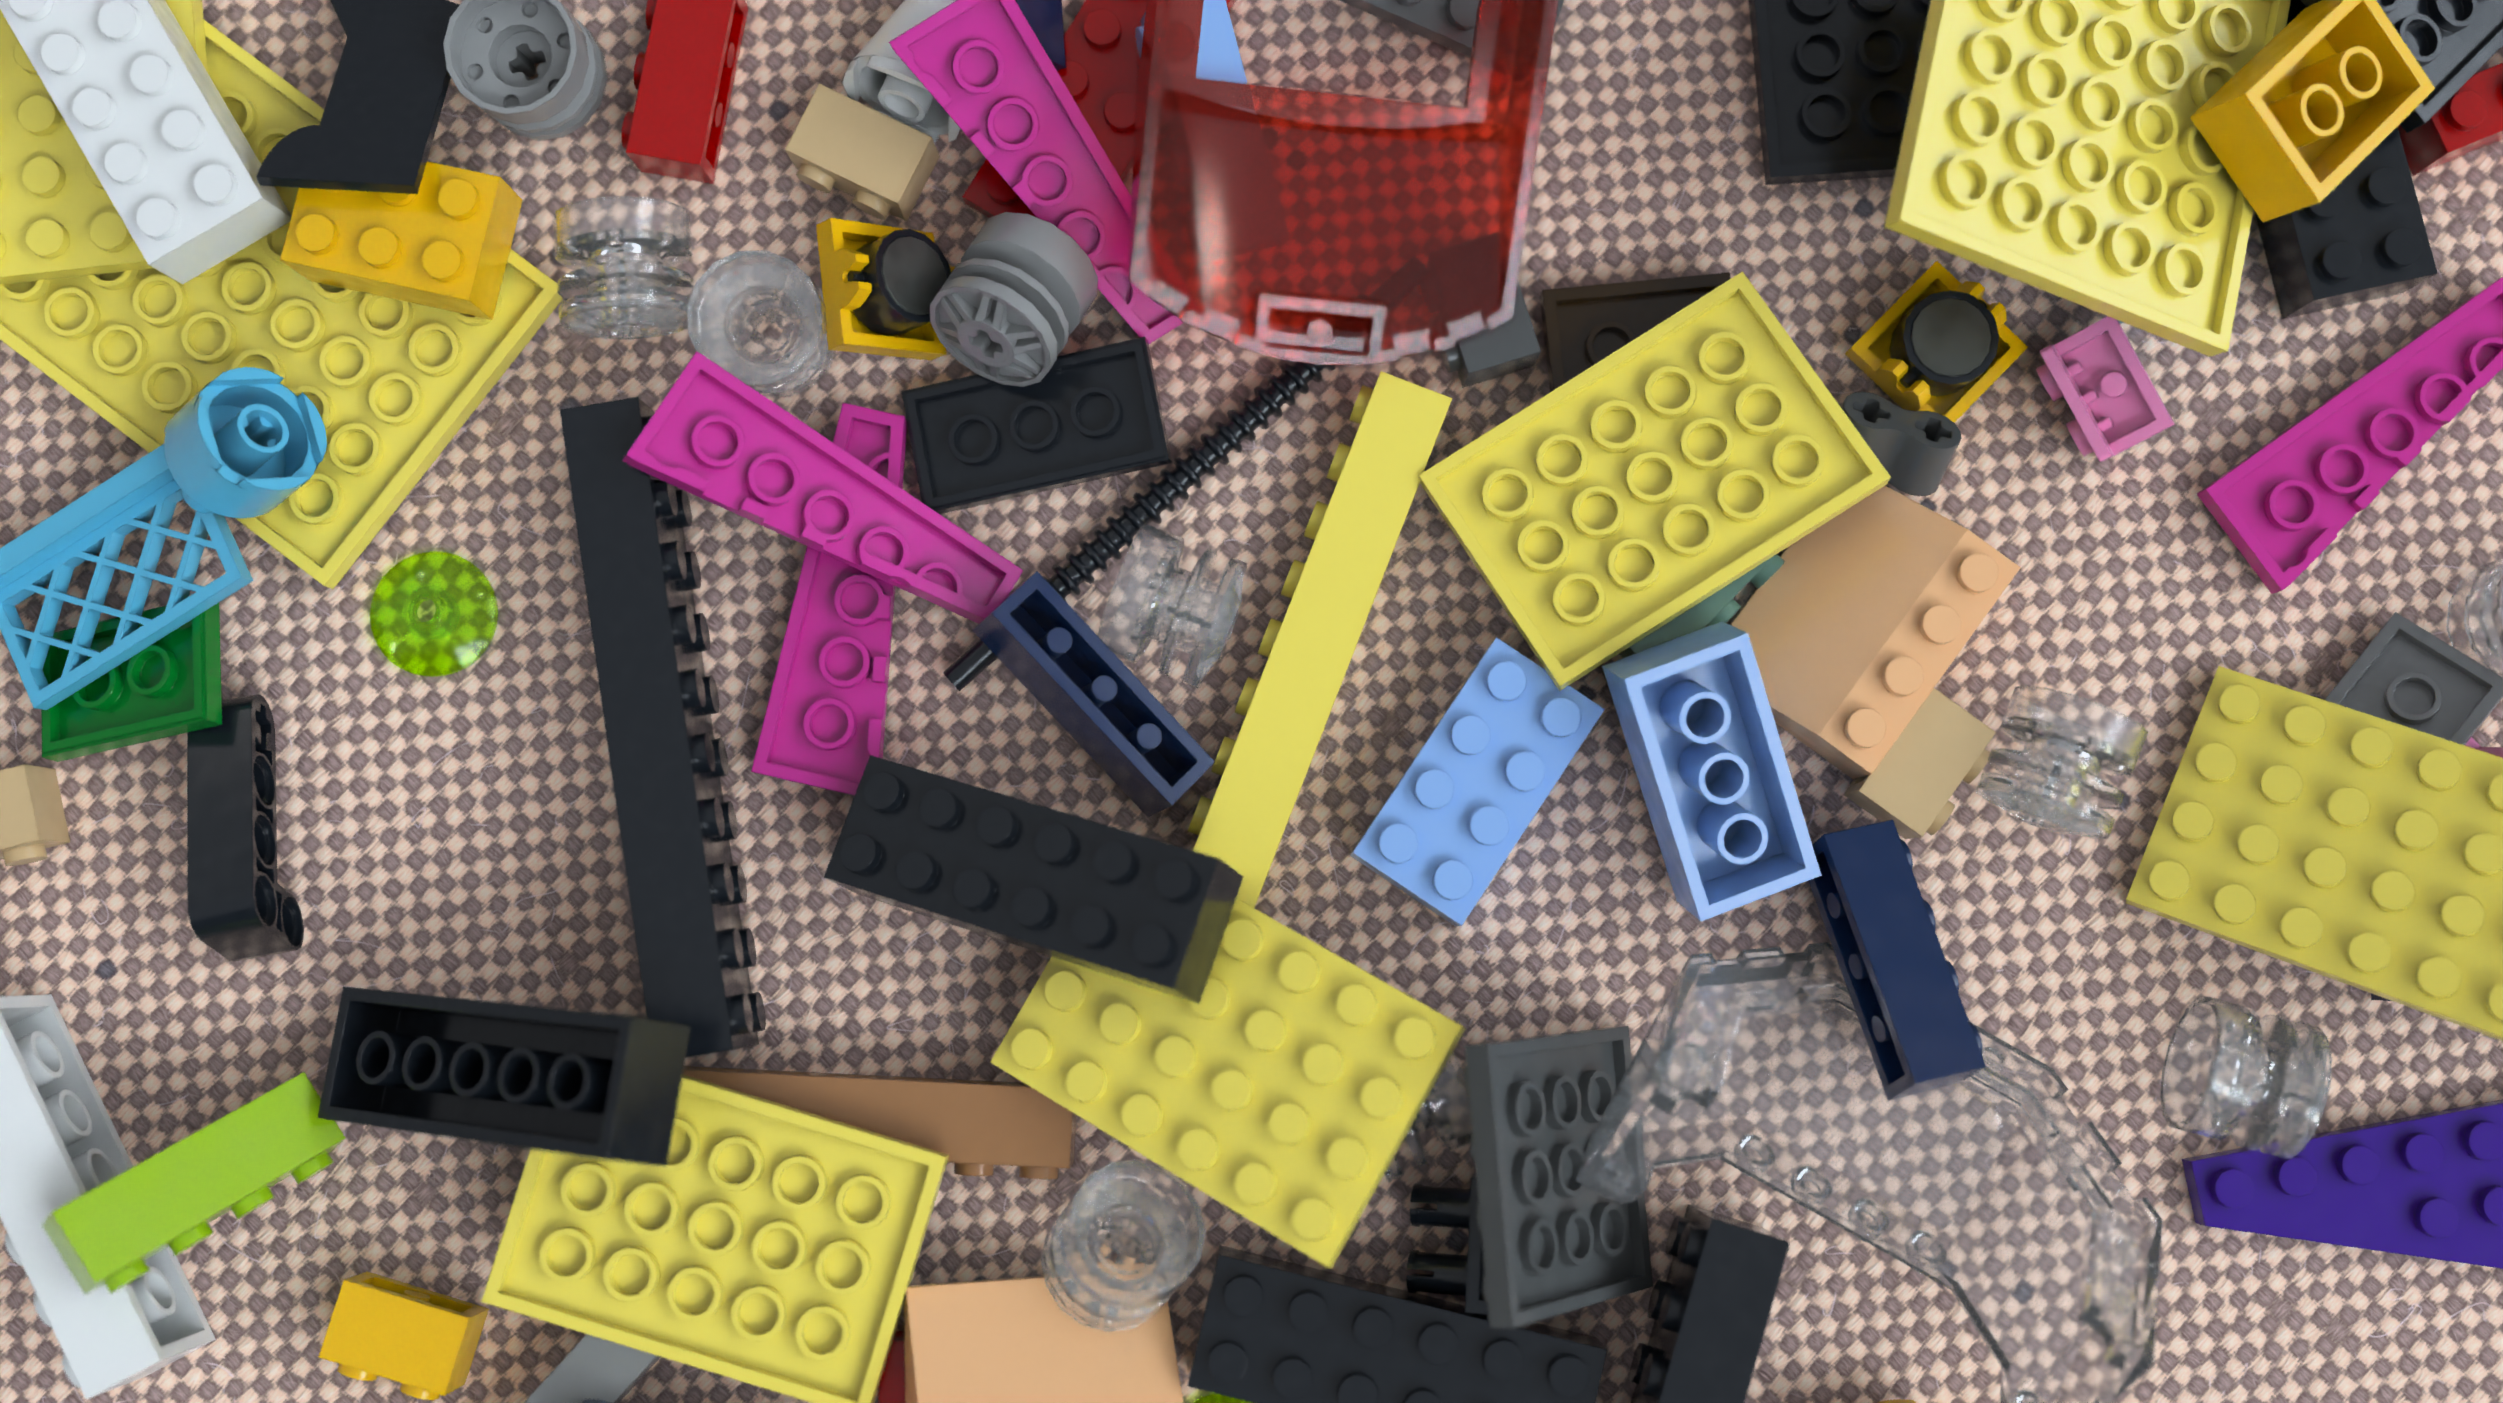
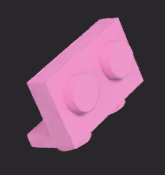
M2107 316L2055 345L2050 344L2039 350L2045 364L2036 368V371L2053 401L2062 397L2067 401L2076 419L2066 423V426L2084 457L2094 452L2100 462L2106 461L2175 425L2118 320Z

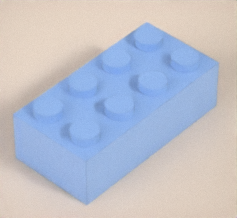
M1721 621L1602 666L1674 895L1680 905L1698 920L1704 921L1822 876L1747 632Z
M1496 637L1350 856L1452 925L1462 926L1605 709L1571 686H1567L1559 691L1544 668Z

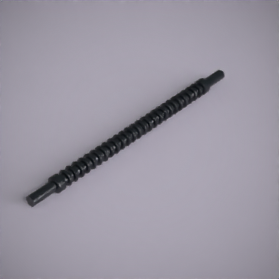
M1412 258L1368 298L1358 296L1346 307L1348 315L1345 318L1342 316L1334 318V329L1322 328V339L1320 341L1308 340L1309 350L1306 353L1296 351L1294 353L1296 360L1294 364L1282 363L1281 371L1283 373L1279 377L1273 374L1267 377L1269 383L1267 388L1255 387L1254 393L1256 397L1253 400L1241 399V406L1243 407L1241 411L1237 413L1234 410H1229L1227 412L1229 421L1226 424L1215 422L1214 429L1216 432L1212 436L1202 434L1200 437L1202 445L1200 447L1188 446L1187 452L1189 456L1184 460L1176 457L1174 459L1176 466L1174 470L1169 472L1166 469H1162L1160 471L1162 480L1159 483L1147 482V488L1149 489L1147 494L1135 493L1133 495L1135 500L1133 506L1129 508L1127 505H1121L1120 511L1122 515L1118 519L1108 517L1106 519L1108 524L1106 530L1094 529L1093 535L1095 539L1092 542L1080 541L1079 546L1082 550L1079 554L1074 555L1068 552L1066 554L1068 563L1065 566L1060 567L1055 564L1052 566L1054 575L1050 579L1042 577L1065 601L1066 596L1070 593L1076 596L1080 595L1079 585L1082 582L1094 583L1092 575L1094 571L1099 569L1106 572L1108 570L1106 561L1111 557L1116 560L1121 559L1122 556L1119 550L1124 545L1133 548L1135 546L1133 537L1139 533L1142 536H1147L1149 532L1146 526L1152 521L1155 524H1160L1162 522L1160 514L1165 509L1169 512H1174L1175 505L1173 502L1177 498L1187 500L1189 498L1187 493L1189 487L1194 486L1199 489L1202 487L1200 478L1203 475L1215 476V464L1220 462L1223 465H1227L1229 463L1227 454L1232 450L1236 453L1242 452L1240 444L1242 440L1254 441L1256 439L1254 430L1258 427L1268 429L1269 422L1267 419L1271 415L1277 418L1281 417V406L1283 404L1295 405L1294 395L1297 392L1307 394L1309 392L1307 385L1309 381L1321 382V371L1324 368L1330 371L1335 370V358L1339 356L1342 359H1347L1349 357L1347 348L1350 345L1360 347L1362 346V335L1373 336L1385 325L1384 316L1419 286V278L1429 275L1423 265L1415 258ZM980 639L949 666L943 674L961 691L998 657Z

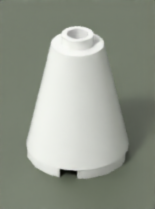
M904 0L850 62L843 80L845 91L849 98L858 101L861 97L874 110L931 136L935 144L939 135L948 134V141H953L957 138L960 131L959 126L894 52L889 42L956 0Z

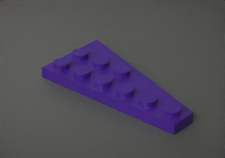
M2503 1099L2182 1159L2193 1215L2197 1224L2503 1269Z

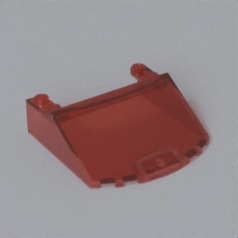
M1204 0L1146 1L1140 71L1137 70L1128 279L1148 298L1150 297L1154 302L1177 316L1182 322L1212 336L1231 342L1242 349L1279 359L1321 365L1381 364L1398 361L1397 358L1418 355L1432 350L1436 353L1456 346V342L1478 334L1487 328L1493 330L1513 318L1558 0L1479 1L1464 106L1196 77Z

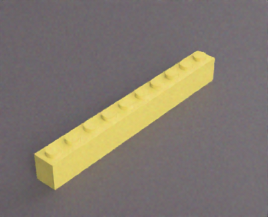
M1382 371L1379 374L1374 389L1362 385L1349 419L1360 424L1351 447L1340 443L1327 475V479L1337 482L1329 505L1319 501L1315 504L1304 533V537L1314 540L1306 563L1294 559L1281 595L1290 598L1291 602L1283 622L1271 618L1258 650V654L1268 657L1260 681L1248 677L1238 700L1235 713L1245 716L1236 740L1224 737L1211 772L1221 775L1222 778L1213 800L1201 796L1188 828V832L1198 835L1193 851L1219 858L1243 876L1236 898L1255 908L1416 494L1420 483L1419 474L1423 473L1452 401V398Z

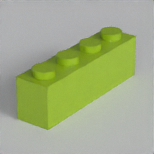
M305 1072L51 1212L42 1224V1227L85 1295L103 1284L112 1294L150 1271L144 1260L168 1246L175 1256L185 1252L213 1234L208 1225L211 1221L232 1210L238 1220L272 1200L275 1196L271 1192L270 1187L292 1175L297 1184H300L334 1163L329 1153L345 1139V1136L335 1121L317 1118L321 1098Z

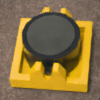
M829 218L817 224L816 232L828 350L931 361L946 355V348L939 341L930 323V304L955 266L948 263L940 248L935 244L934 233L837 218Z
M1936 261L1858 339L1845 355L1901 408L1911 411L1935 412L1955 423L2015 362L2028 346L2004 324L2007 321L2006 307L2000 302L1988 304L1982 298L1985 288L1980 283L1965 281L1961 284L1947 269Z

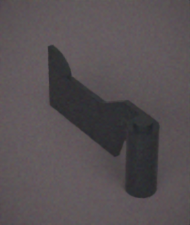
M329 0L347 36V40L320 125L300 128L280 140L268 153L256 177L260 186L418 194L451 79L446 69L443 42L449 19L460 4L448 0Z

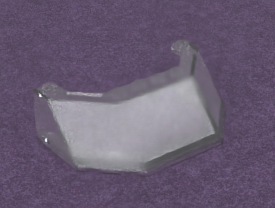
M1830 943L1809 944L1800 953L1784 954L1780 947L1742 950L1735 959L1716 960L1712 953L1692 954L1689 957L1593 1131L1576 1181L1607 1199L1620 1203H1630L1637 1200L1648 1187L1653 1169L1716 1159L1723 1160L1743 1174L1753 1177L1795 1201L1801 1207L1813 1211L1850 1232L1856 1238L1873 1245L1910 1266L1914 1271L1926 1275L1949 1288L2003 1370L2000 1403H2113L2154 1365L2162 1218L2147 1198H2140L2135 1201L2114 1172L2122 1163L2092 1122L2081 1125L2061 1098L2068 1088L2053 1068L1974 1025L1982 1040V1056L1986 1064L1985 1068L1957 1084L1888 1101Z

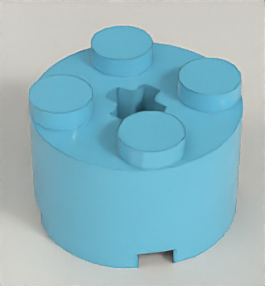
M243 367L223 372L216 379L208 383L167 422L165 427L164 451L166 462L173 478L182 489V496L185 502L198 512H213L230 518H253L266 514L276 508L312 477L318 464L324 458L327 449L326 430L314 403L303 392L296 396L292 391L280 384L284 379L281 376L260 368Z

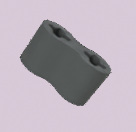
M1854 392L1848 395L1841 408L1891 476L1888 483L1898 490L1914 496H1928L1936 492L1962 439L1961 431L1957 425L1947 417L1935 412L1905 410L1874 393Z

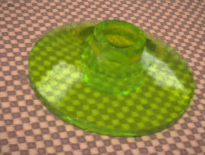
M432 551L418 553L397 563L379 582L370 608L372 633L382 653L399 668L425 677L451 675L472 665L490 645L498 623L497 598L488 578L470 561L447 552ZM432 600L436 606L435 615L431 620L421 622L417 615L418 608L424 601Z

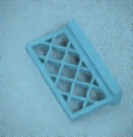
M164 444L0 548V630L33 708L42 710L52 708L253 581L224 516L213 512L201 513L196 511L189 535L169 529L176 504L184 498L182 496V489L173 478L167 465ZM137 528L148 530L137 567L117 562L125 536ZM208 534L212 541L207 540ZM166 536L187 541L175 578L155 573ZM204 547L216 550L226 573L203 587L193 584ZM86 560L97 563L86 599L66 594L74 568ZM115 569L135 574L123 611L104 605ZM157 580L173 585L165 612L154 619L143 617L142 612L152 581ZM35 593L45 595L35 631L25 629L15 606ZM64 601L83 607L72 643L53 637ZM102 612L121 619L113 644L100 652L90 649ZM50 645L69 650L61 677L48 684L43 672V666Z

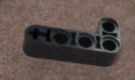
M259 694L222 700V725L187 733L188 915L195 935L203 943L233 962L298 950L301 948L304 938L302 914L297 900L277 883L275 726L271 709L265 698Z

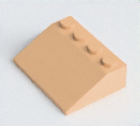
M1884 486L1787 547L1780 555L1785 561L1784 564L1760 588L1755 589L1730 625L1747 632L1775 723L1851 779H1856L1873 773L2021 567L1967 528Z
M1162 1268L909 1285L907 1287L904 1300L905 1403H1184Z

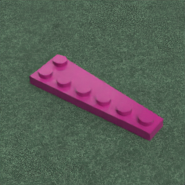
M956 0L889 42L894 52L1037 218L1052 223L1069 235L1087 254L1098 277L1097 289L1139 338L1145 337L1150 344L1200 313L1015 0Z
M2503 277L2490 283L2197 493L2198 497L2271 594L2280 592L2288 587L2337 537L2336 534L2354 515L2364 510L2380 494L2379 490L2401 468L2406 467L2422 451L2421 447L2471 401L2472 395L2479 388L2484 387L2503 368Z
M696 351L623 459L625 463L633 468L978 624L1008 597L1024 571L698 351Z
M842 403L833 443L903 489L907 437L906 418L901 415ZM807 546L751 772L855 796L870 755L883 759L895 599L894 585Z

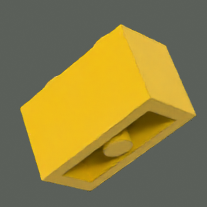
M366 1271L343 1280L318 1357L338 1363L337 1371L349 1378L375 1381L378 1376L400 1382V1391L408 1396L424 1400H437L440 1395L445 1396L465 1385L489 1308Z

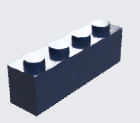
M1038 571L1020 585L972 630L1147 817L1171 807L1215 763L1206 751Z
M1888 820L1823 834L1812 844L1822 876L1811 879L1808 882L1888 1101L1957 1084L1985 1068L1986 1064L1982 1056L1983 1045L1977 1028L1969 1022L1958 993L1959 981L1957 973L1952 964L1945 959L1935 932L1936 922L1933 910L1929 903L1922 898L1912 872L1913 861L1911 852L1907 844L1900 839L1894 821Z

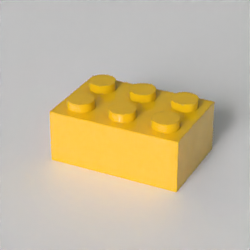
M2321 0L2300 12L2207 100L2190 119L2261 221L2266 222L2320 203L2435 87L2376 0Z
M429 161L426 163L418 194L299 188L280 260L309 281L493 320L523 200L499 176Z

